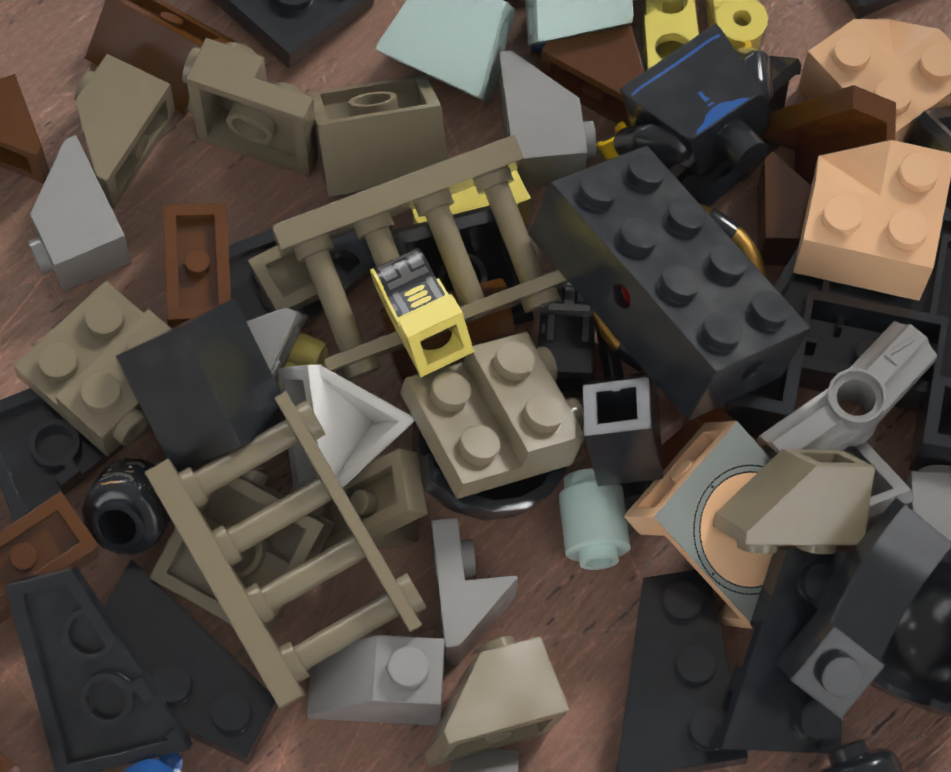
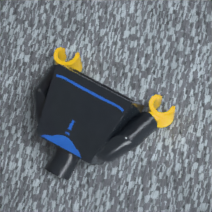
M715 23L620 88L632 127H627L623 121L619 122L614 127L616 135L607 141H599L596 144L606 161L648 146L662 163L674 166L682 164L695 174H705L725 159H728L740 172H750L762 164L768 154V146L759 136L769 126L765 106L773 97L770 58L764 51L753 48L750 40L743 42L742 47L735 51L722 29Z

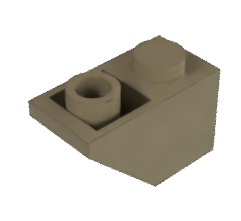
M782 449L715 513L713 526L736 539L739 549L750 553L775 554L778 551V545H796L798 549L810 553L833 554L836 552L837 545H857L865 536L875 466L842 450Z

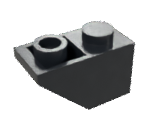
M646 372L596 378L584 384V437L597 485L606 486L663 479L659 391L657 384Z

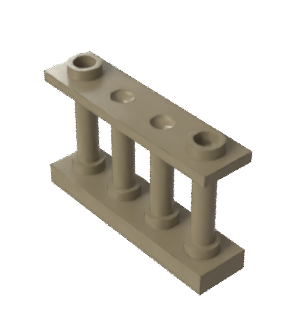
M515 134L272 225V235L281 258L295 254L298 262L305 261L340 350V353L325 358L323 367L336 374L341 372L343 378L351 381L379 370L381 366L377 358L405 348L397 331L364 343L329 251L334 249L332 239L356 231L358 239H366L376 267L399 257L400 255L389 230L394 226L392 217L412 209H416L419 217L425 216L460 303V309L466 324L518 304H522L524 312L529 313L561 299L557 289L565 287L568 281L559 270L544 275L509 186V183L514 181L511 172L518 170L524 159ZM473 186L476 187L478 194L485 193L520 282L517 286L488 297H484L449 207L454 204L452 194ZM447 328V329H445V330H443V331H441V332H439V333H436V334H434V335H432V336H430V337H428V338H426V339L432 338V337H434V336L440 335V334L445 333V332L450 331V330Z
M286 391L275 397L285 420L259 434L254 440L243 447L226 453L195 472L188 467L179 473L169 459L145 472L279 709H284L306 696L299 682L310 676L307 671L308 669L399 616L409 633L412 634L422 628V624L416 614L427 608L407 573L397 579L394 578L315 441L325 436L326 433L307 400L295 406ZM300 443L319 477L226 530L224 525H221L212 531L199 509L210 502L207 495ZM333 500L353 535L265 586L259 588L258 584L255 583L245 589L233 568L234 564L243 560L240 553ZM366 558L386 593L294 647L290 641L279 647L266 626V623L276 618L274 611Z

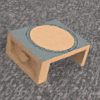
M738 421L704 423L663 470V479H655L623 517L640 535L666 536L727 603L718 613L719 621L723 626L753 629L750 621L773 554H755L743 551L737 547L736 539L713 526L715 513L771 460ZM778 545V548H797L796 545Z

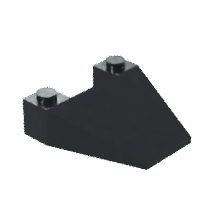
M945 208L934 268L919 301L793 273L798 251L797 247L774 287L811 328L781 378L726 403L724 411L734 421H738L752 438L758 439L762 433L794 412L798 387L819 392L825 391L829 388L831 380L839 372L849 369L894 321L904 325L911 324L928 338L931 348L938 356L935 363L894 406L918 411L909 470L919 471L921 468L930 465L951 466V209Z

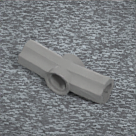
M894 321L849 369L839 372L831 380L828 389L762 433L757 439V444L771 460L782 449L843 451L847 447L863 444L873 435L877 424L935 363L938 355L931 348L928 338L914 326ZM842 400L858 402L864 407L867 414L862 416L847 414L840 408L838 402Z

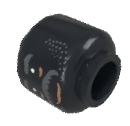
M124 458L109 464L91 486L82 506L83 523L102 548L116 554L136 555L149 550L161 539L171 518L145 474L147 470L156 466L155 464L143 459Z

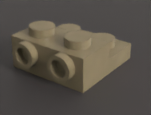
M206 38L201 49L194 47L186 59L182 80L188 85L190 96L188 112L193 114L197 139L310 177L319 158L313 97L307 96L301 89L289 83L276 82L271 84L267 82L264 57L257 55L251 48L236 42L223 44Z
M105 280L13 367L18 378L108 457L121 444L129 446L134 443L149 425L115 356L171 328L149 309L143 313Z
M527 332L473 346L474 352L467 355L462 363L440 368L423 377H420L418 374L405 378L400 394L456 499L573 464L585 439L583 406L575 398L565 400L556 384L557 365L553 354L544 346L536 348Z
M257 466L207 495L210 502L199 509L212 531L221 525H224L226 530L285 497L265 485L270 475L268 472ZM291 487L288 494L294 492L297 489ZM326 504L240 553L243 560L234 564L233 568L245 589L255 583L261 588L320 553L335 524L321 516ZM175 527L149 578L230 623ZM287 604L275 610L276 618L266 623L271 634Z

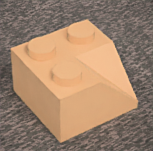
M853 19L808 51L798 88L808 99H812L855 85L896 102L895 141L908 143L916 119L923 111L951 107V40L937 28L892 19Z
M889 140L818 156L793 273L919 301L934 268L951 179V153Z

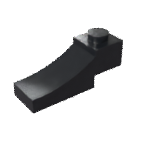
M895 498L811 600L810 603L818 611L775 662L776 665L792 682L842 719L884 668L885 665L881 662V659L898 624L922 585L951 548V541L907 505Z

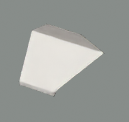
M320 364L277 368L281 393L286 391L295 406L307 400L324 429L326 435L315 442L342 488L415 421L413 416ZM300 443L288 449L293 488L299 489L319 477Z

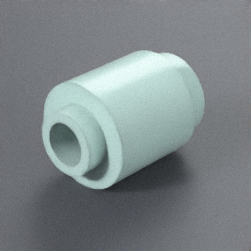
M593 468L572 472L563 479L564 490L559 493L565 555L571 560L579 561L580 567L588 570L606 569L615 566L619 562L618 557L630 550L627 520L623 517L626 514L623 487L619 484L598 486Z

